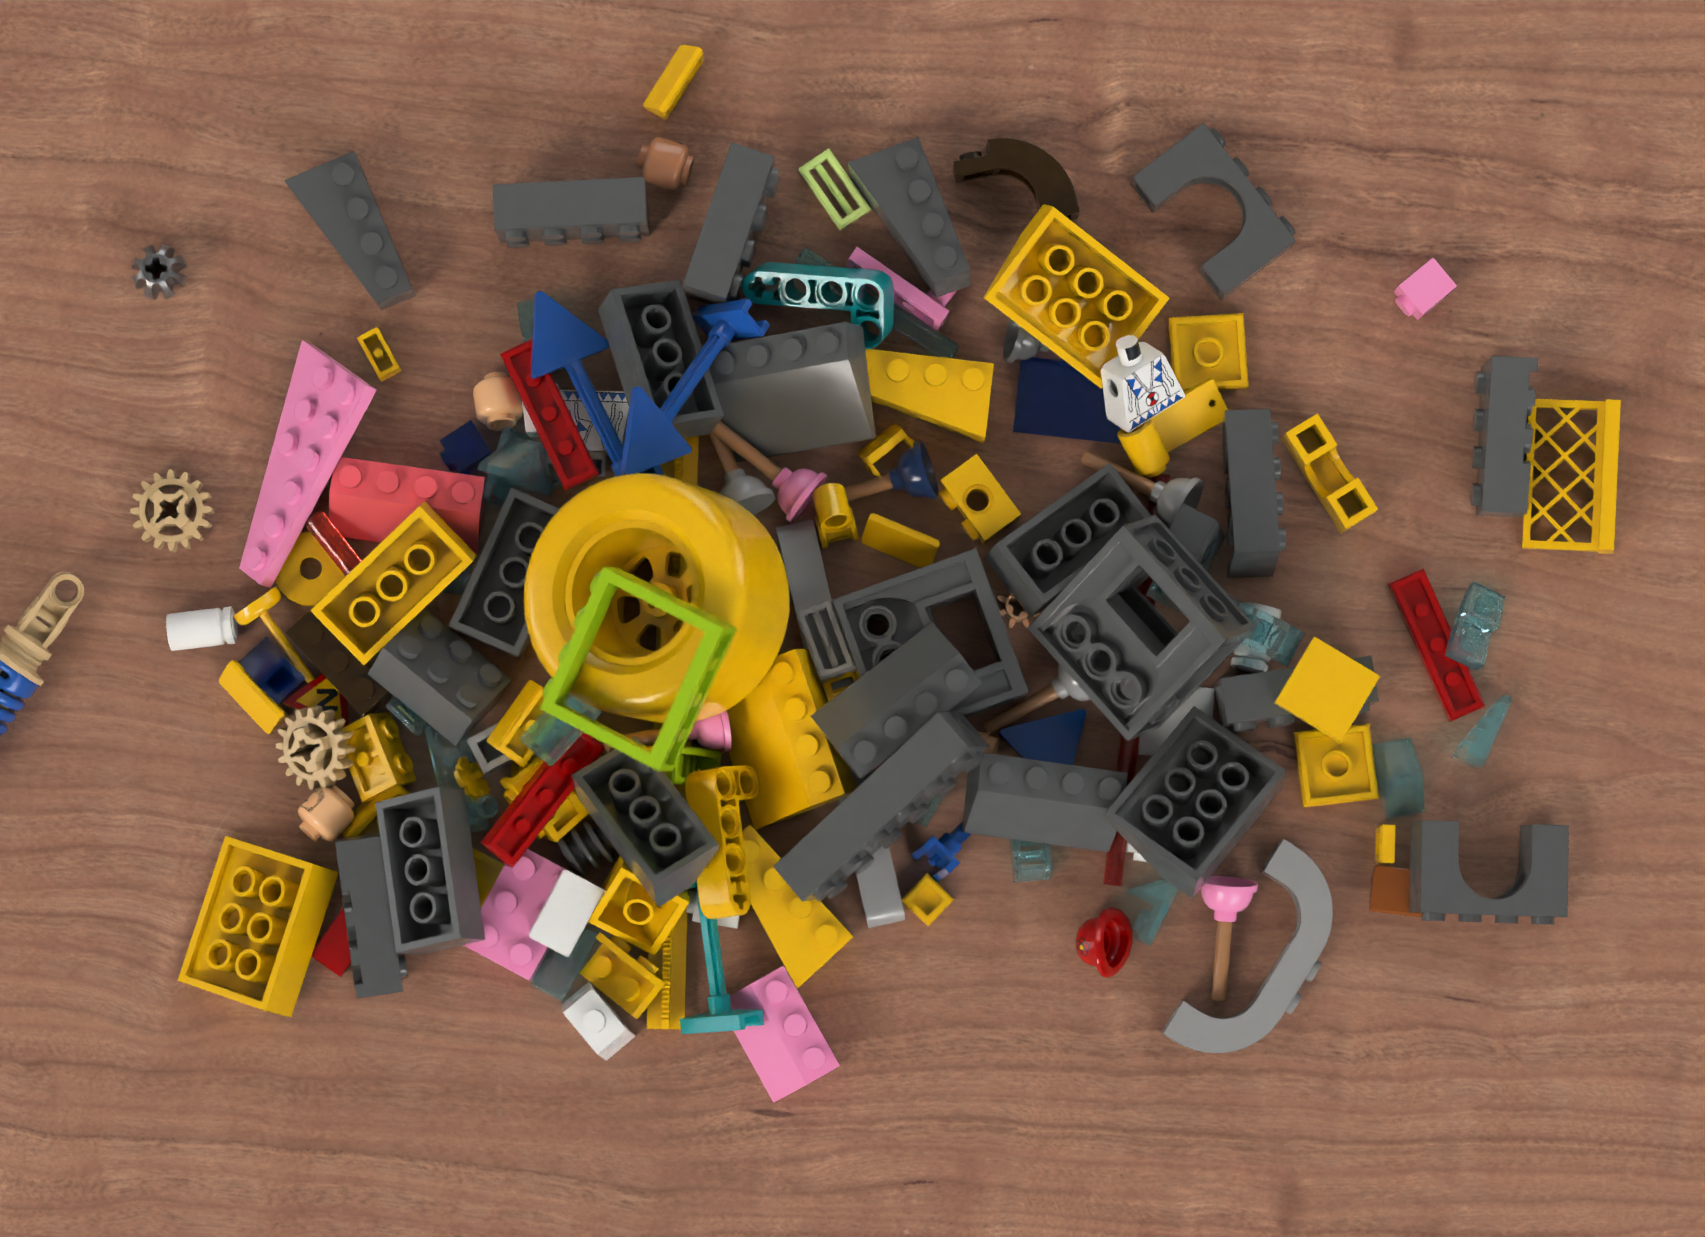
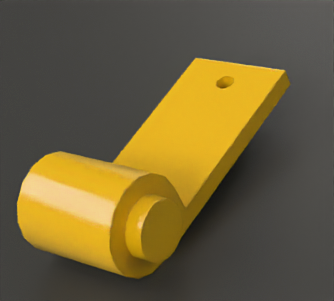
M1209 378L1185 391V398L1128 433L1122 428L1119 430L1118 438L1136 474L1140 476L1146 475L1147 478L1158 476L1167 468L1166 464L1170 460L1168 452L1223 422L1225 410H1228L1213 378Z

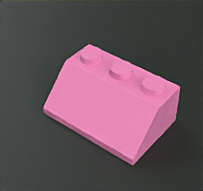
M784 965L730 996L732 1010L763 1009L764 1025L745 1027L744 1030H737L734 1033L773 1103L840 1066Z

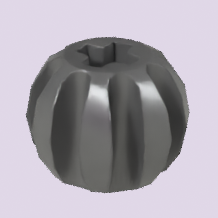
M162 244L160 251L157 253L154 245L144 248L145 258L140 260L135 257L131 266L135 270H140L138 274L132 276L136 289L146 286L144 296L154 300L157 299L161 291H163L165 299L175 296L176 294L172 290L173 287L177 284L184 287L187 279L186 275L179 274V271L187 268L183 256L173 257L175 248ZM162 265L167 272H162L160 279H156L152 273L158 272L159 266Z

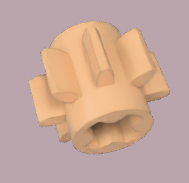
M1008 589L1010 593L1008 598L998 595L996 600L1004 604V609L1000 610L1001 617L1006 615L1010 619L1008 628L1011 629L1015 622H1022L1023 627L1028 629L1029 621L1027 618L1029 615L1027 612L1022 611L1019 616L1012 614L1013 607L1009 605V601L1016 602L1017 599ZM1038 612L1033 617L1037 618L1041 613Z

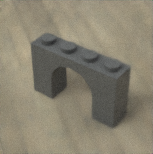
M1203 123L1134 175L1130 185L1152 213L1181 191L1195 184H1214L1224 188L1233 195L1242 213L1241 232L1232 243L1205 262L1199 270V273L1222 301L1292 248L1296 242L1293 237L1295 230L1284 216L1278 218L1270 208L1272 201L1268 194L1260 186L1255 189L1247 178L1249 171L1242 161L1237 157L1232 159L1224 149L1226 142L1215 128L1209 130Z
M1411 821L1409 913H1422V921H1445V914H1458V922H1481L1482 915H1495V923H1518V916L1531 917V924L1554 925L1555 917H1568L1569 825H1520V854L1517 877L1513 885L1504 894L1489 899L1472 891L1460 873L1458 860L1459 821Z

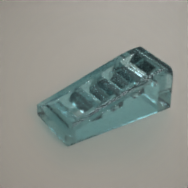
M1504 694L1496 699L1455 748L1451 758L1475 769L1484 766L1510 707L1512 697Z
M1009 839L1014 882L1051 879L1053 867L1049 844ZM1040 845L1041 849L1020 852V847ZM1042 861L1040 864L1022 865V862Z

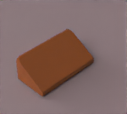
M1382 865L1374 866L1370 878L1369 911L1422 918V913H1409L1410 869Z

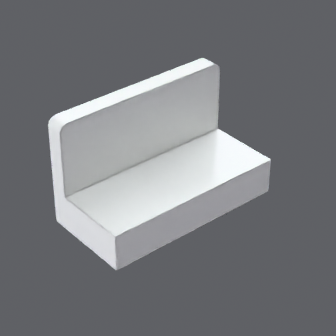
M566 869L562 870L529 931V937L569 958L604 889Z

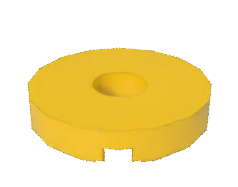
M302 532L299 534L275 580L279 590L290 601L302 606L313 607L349 573V562L344 549L332 537L321 532ZM309 559H316L322 565L321 574L313 580L304 578L301 573L303 563Z

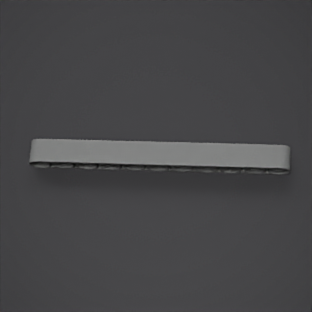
M813 519L776 527L795 611L831 599ZM827 610L821 611L820 615L839 665L845 664L846 661ZM812 615L805 618L825 671L829 670L832 667ZM798 622L803 648L808 649L806 640L804 638L803 632ZM850 677L831 683L833 690L851 685ZM852 771L857 788L872 774L871 771L861 779ZM847 797L839 799V804L842 803ZM881 846L872 855L875 859L874 862L860 874L856 873L868 929L906 920L889 847L884 849Z

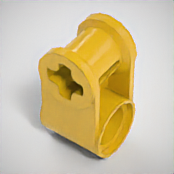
M828 483L815 489L812 493L816 514L814 518L822 549L828 548L829 543L852 538L853 541L859 540L853 512L849 506L843 485Z

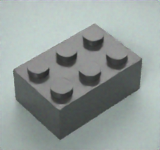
M425 608L383 647L368 672L370 677L455 746L497 705L513 680Z

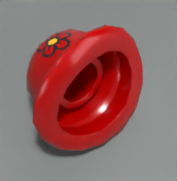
M1110 907L1103 910L1098 917L1086 920L1079 927L1076 935L1077 954L1085 964L1097 967L1102 977L1110 978L1117 974L1127 961L1133 944V929L1129 918L1121 909Z

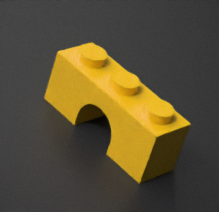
M1318 413L1283 435L1281 438L1282 442L1341 534L1378 510L1360 479L1354 478L1343 464L1336 449L1338 444Z

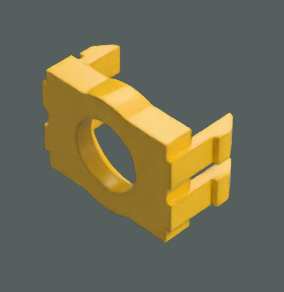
M892 424L876 436V439L871 440L858 451V455L870 473L881 476L873 464L902 440L911 448H913V443L915 442L900 426Z

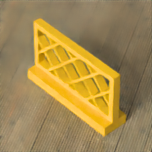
M1535 399V406L1532 408L1531 416H1528V423H1531L1533 429V438L1530 453H1527L1526 461H1530L1531 466L1528 509L1523 520L1522 549L1588 551L1600 554H1614L1621 400ZM1537 408H1553L1562 420L1546 433L1536 423ZM1561 409L1573 410L1566 416ZM1580 410H1597V424L1585 435L1570 420ZM1567 423L1581 439L1564 453L1550 437ZM1537 430L1542 438L1535 444V431ZM1595 432L1596 446L1589 440ZM1547 441L1561 457L1544 470L1534 460V452ZM1585 442L1595 453V462L1582 472L1569 456ZM1565 460L1579 476L1562 490L1548 474ZM1535 467L1541 475L1533 481ZM1595 469L1593 483L1587 475ZM1545 478L1559 494L1543 508L1532 497L1533 488ZM1581 480H1584L1594 491L1593 500L1583 509H1580L1567 495ZM1561 498H1564L1577 514L1564 526L1560 527L1547 511ZM1532 504L1539 510L1533 518H1531ZM1593 506L1591 521L1585 513ZM1542 515L1557 530L1547 541L1530 540L1531 525ZM1582 517L1592 528L1591 543L1574 542L1565 531ZM1560 535H1562L1568 542H1559L1554 540L1557 539Z

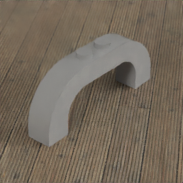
M1285 839L1279 840L1260 873L1280 884L1291 895L1297 911V923L1294 933L1253 1000L1242 1012L1229 1018L1218 1019L1200 1012L1185 1001H1180L1161 1031V1034L1189 1049L1207 1053L1233 1052L1253 1045L1276 1026L1285 1012L1291 1014L1302 997L1297 991L1304 980L1311 982L1319 971L1322 963L1317 959L1327 943L1332 926L1333 904L1331 893L1324 875L1314 861L1306 853Z

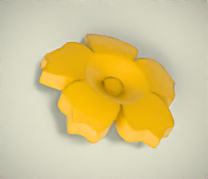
M467 756L458 758L454 776L460 788H464L465 794L472 799L487 796L491 789L487 781L482 778L484 773L480 765L475 762L469 763Z

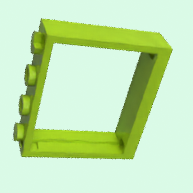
M603 567L602 571H599L591 582L590 591L592 593L586 606L580 609L575 618L574 627L576 629L570 642H567L560 651L558 657L560 665L557 672L544 687L542 694L544 701L540 709L657 771H673L737 628L618 567ZM617 587L705 632L652 750L565 705Z

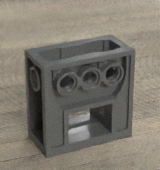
M1156 515L1123 525L1028 627L1031 633L1127 741L1161 727L1257 628ZM1149 576L1190 620L1179 634L1138 590L1140 585Z
M977 548L833 599L834 609L861 677L877 665L882 657L891 654L928 624L933 622L936 626L931 611L973 596L997 663L975 670V674L983 684L947 712L960 711L965 718H969L1024 698L1029 692ZM875 619L883 620L887 624L888 630L883 635H873L867 629L868 623Z

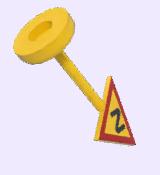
M276 586L233 615L236 622L240 625H247L260 617L307 682V685L284 700L283 704L296 710L315 706H322L323 711L332 709L335 711L334 721L344 718L346 722L342 728L349 725L346 698L323 673L317 678L312 675L267 612L281 600V593Z

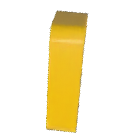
M749 765L722 766L693 771L686 778L685 791L687 803L719 844L718 851L696 879L700 908L708 919L744 915L750 908L751 896L739 801L755 798L759 792L760 781L756 770Z

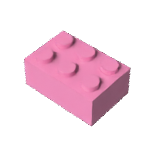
M529 849L525 851L513 868L505 864L481 908L485 940L464 946L521 977L533 981L550 948L531 939L528 934L558 877L565 868Z

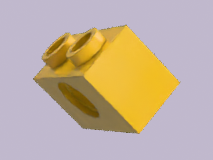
M978 454L940 480L939 485L943 490L938 492L939 496L951 511L957 508L965 520L960 524L972 541L979 538L983 545L1019 520L1022 515ZM974 492L982 493L988 500V506L984 510L974 511L967 505V497Z

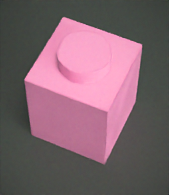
M1432 258L1395 289L1394 293L1397 295L1395 302L1404 314L1409 317L1413 314L1419 320L1452 293L1457 285L1438 262Z

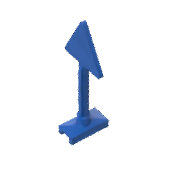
M538 291L534 295L531 377L537 379L561 368L567 370L613 463L611 468L615 476H620L624 447L581 362L582 359L609 348V342L548 295ZM660 465L639 472L665 475Z
M749 298L697 308L692 316L693 320L706 334L708 340L660 409L640 386L632 388L620 475L639 473L692 452L691 446L672 425V420L722 348H726L731 341L763 336L770 327L766 320L755 322L748 313L753 304Z
M1080 709L1003 728L999 731V735L1021 758L1073 765L1086 710ZM963 821L950 834L945 833L939 840L932 836L910 855L916 861L925 854L929 858L928 863L939 868L932 876L936 882L950 874L960 864L954 856L962 849L961 844L971 835L962 833Z

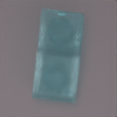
M1474 581L1470 583L1454 620L1445 656L1476 671L1485 666L1491 633L1499 629L1505 596Z

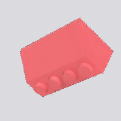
M341 457L332 473L329 492L328 535L381 543L425 501L478 556L489 482L482 476Z

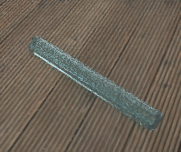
M804 248L800 252L795 264L836 267L808 248ZM830 281V288L843 295L841 286L837 282ZM866 286V291L871 297L879 298L877 292ZM894 304L893 328L938 357L954 358L959 348L957 343Z

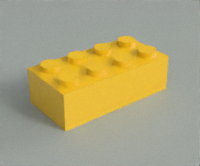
M424 501L310 611L365 665L475 560L477 555Z

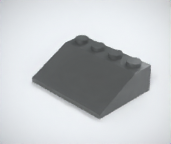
M841 322L729 343L726 348L721 349L709 367L724 414L722 417L723 423L766 457L876 439L862 326ZM732 449L736 462L747 461Z
M1193 706L1105 812L1104 818L1164 879L1193 899L1281 790L1286 770Z

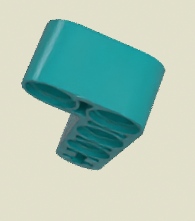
M766 262L757 266L743 280L742 288L744 295L756 304L851 311V324L863 327L866 349L878 346L889 336L893 329V281L888 274L880 270ZM795 278L800 279L805 284L806 293L800 292L795 288L793 282ZM830 281L837 282L841 286L843 295H836L832 292L829 285ZM866 284H871L877 288L879 298H873L867 293ZM866 321H872L877 325L879 329L878 335L868 331Z

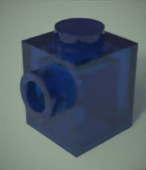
M471 420L439 440L444 447V450L439 455L451 472L458 469L461 474L468 475L495 458Z
M267 636L239 662L254 682L277 704L305 679L292 661Z

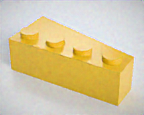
M865 348L871 402L884 407H890L903 412L905 415L922 419L938 425L940 428L962 434L984 444L994 363Z
M749 825L742 832L751 905L798 989L844 947L853 936L821 901H817V899L801 901L773 867L781 858L754 828Z

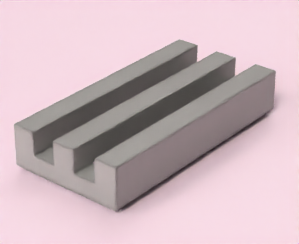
M831 599L795 611L822 684L828 682V679L839 678L847 672L853 673L857 671ZM827 610L844 655L845 664L839 665L820 615L821 611ZM810 615L814 618L832 667L826 671L805 618Z

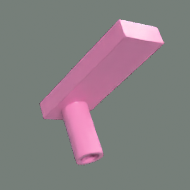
M856 247L848 259L846 268L880 270L888 274L893 281L894 304L937 333L949 314V310L945 306L956 291L937 298L931 290L925 294ZM866 284L879 293L875 286Z

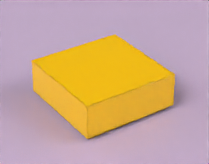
M1382 824L1376 827V864L1395 863L1396 825Z
M928 873L901 899L927 927L954 900Z

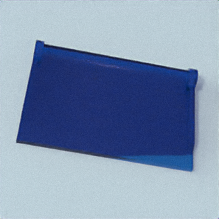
M1040 357L1021 360L1013 432L1121 444L1117 435L1121 428L1108 420L1106 416L1103 387L1102 389L1064 360Z

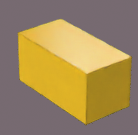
M378 327L357 337L381 382L402 371Z

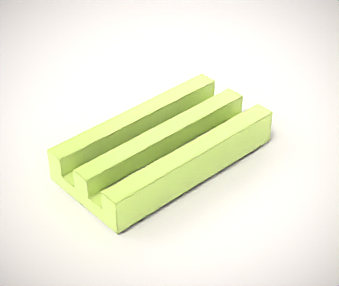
M829 148L798 169V172L840 232L851 223L853 224L858 221L861 216L871 212V208ZM827 160L859 206L857 210L853 211L821 165L822 162ZM812 169L816 170L847 215L845 218L842 219L809 171Z

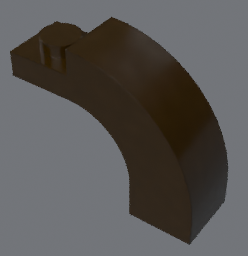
M988 139L986 145L988 155L982 156L981 151H973L960 155V160L954 161L953 172L956 183L995 175L1010 176L1021 181L1029 188L1035 198L1038 211L1045 204L1053 206L1070 220L1078 219L1079 206L1069 176L1058 161L1036 145L1018 139Z

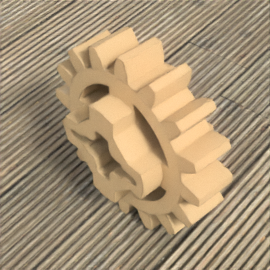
M173 469L168 470L166 479H163L156 472L153 474L155 483L150 485L142 481L141 485L145 490L144 494H133L132 496L139 502V507L131 508L130 513L140 518V520L133 524V527L136 530H146L141 537L146 543L155 538L154 548L161 550L165 543H167L168 549L172 553H176L179 543L189 550L191 549L190 539L194 537L202 541L204 538L199 532L202 527L211 529L212 524L205 520L206 515L214 513L212 507L205 506V502L209 501L212 496L208 492L199 493L204 485L200 480L189 484L191 475L187 472H184L180 479H177L176 472ZM168 487L183 488L182 490L179 489L175 494H164L161 491ZM152 501L154 503V516L149 521L148 508ZM196 502L197 512L193 522L190 519V507ZM169 504L177 506L176 510L179 515L175 519L168 516L169 513L165 509ZM169 528H180L183 533L173 536L162 534L163 532L166 533Z
M315 706L296 710L295 715L284 719L288 727L278 729V733L284 738L283 742L276 744V748L284 752V755L278 761L279 763L287 762L289 767L285 774L287 777L296 774V785L298 786L308 784L309 789L313 790L320 786L325 788L335 785V781L346 777L343 769L353 765V762L347 758L348 753L355 752V747L347 745V740L353 734L352 732H343L342 727L346 721L344 718L334 721L335 711L332 709L323 711L322 706ZM316 744H320V747L311 751V748L316 747Z

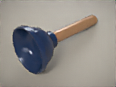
M923 442L913 443V448L906 450L900 456L898 467L890 469L889 474L845 487L848 502L892 488L895 491L905 489L913 497H929L931 500L938 498L939 490L935 472Z

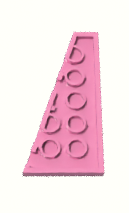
M303 340L300 345L239 567L257 583L268 588L272 587L377 389L319 348Z

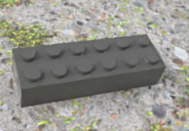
M960 711L938 712L773 866L774 869L802 902L816 899L821 901L827 897L829 899L835 898L847 887L848 884L845 880L853 872L860 874L874 862L875 859L872 855L881 846L886 849L901 837L902 833L899 830L908 821L913 824L928 812L929 807L927 804L936 795L941 798L956 786L957 783L954 778L963 770L970 772L983 761L984 756L981 753L989 747L988 743Z

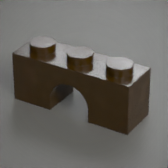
M308 611L285 632L362 717L376 712L393 696V694L368 675L371 667L368 664L363 665L311 611Z

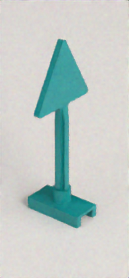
M696 880V881L694 882V884H693L690 888L696 887V889H697V896H698V888H697V880ZM698 896V908L710 996L707 997L709 1011L680 1019L681 1034L744 1030L745 1027L764 1025L763 1009L732 1010L730 994L726 993L717 919H708L704 916L700 908Z

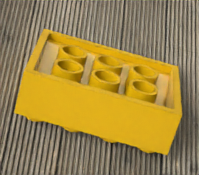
M1045 204L1042 205L1021 233L983 297L1101 389L1103 387L1102 366L1119 355L1116 348L1117 340L1127 335L1136 336L1139 340L1169 300L1167 295L1053 206Z
M793 649L778 655L759 685L739 703L726 710L731 729L732 740L729 755L733 766H752L756 770L760 781L757 796L753 799L745 800L755 830L845 798L857 789L851 768L810 717L828 703L809 649Z
M225 836L177 981L267 1012L292 1017L339 872Z

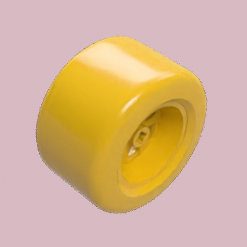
M634 473L615 476L593 484L576 494L558 510L544 528L532 552L524 585V612L528 634L540 662L549 675L554 677L560 665L558 662L560 651L567 642H570L576 629L574 627L575 618L580 609L586 606L592 593L590 585L594 576L599 571H602L603 567H618L633 575L638 566L647 558L650 561L654 574L648 583L737 628L696 721L720 714L748 696L766 676L777 658L784 640L789 618L790 595L786 569L781 554L766 528L753 514L734 500L708 489L664 475ZM673 552L682 554L688 565V569L678 579L670 576L668 573L669 556ZM617 587L570 695L588 706L607 713L664 723L705 632L684 622L677 633L676 627L682 621L681 619ZM692 587V599L690 601L689 591ZM624 598H637L640 604V614L638 617L625 623ZM650 625L659 627L662 632L661 646L658 651L648 650L642 647L639 642L640 637Z

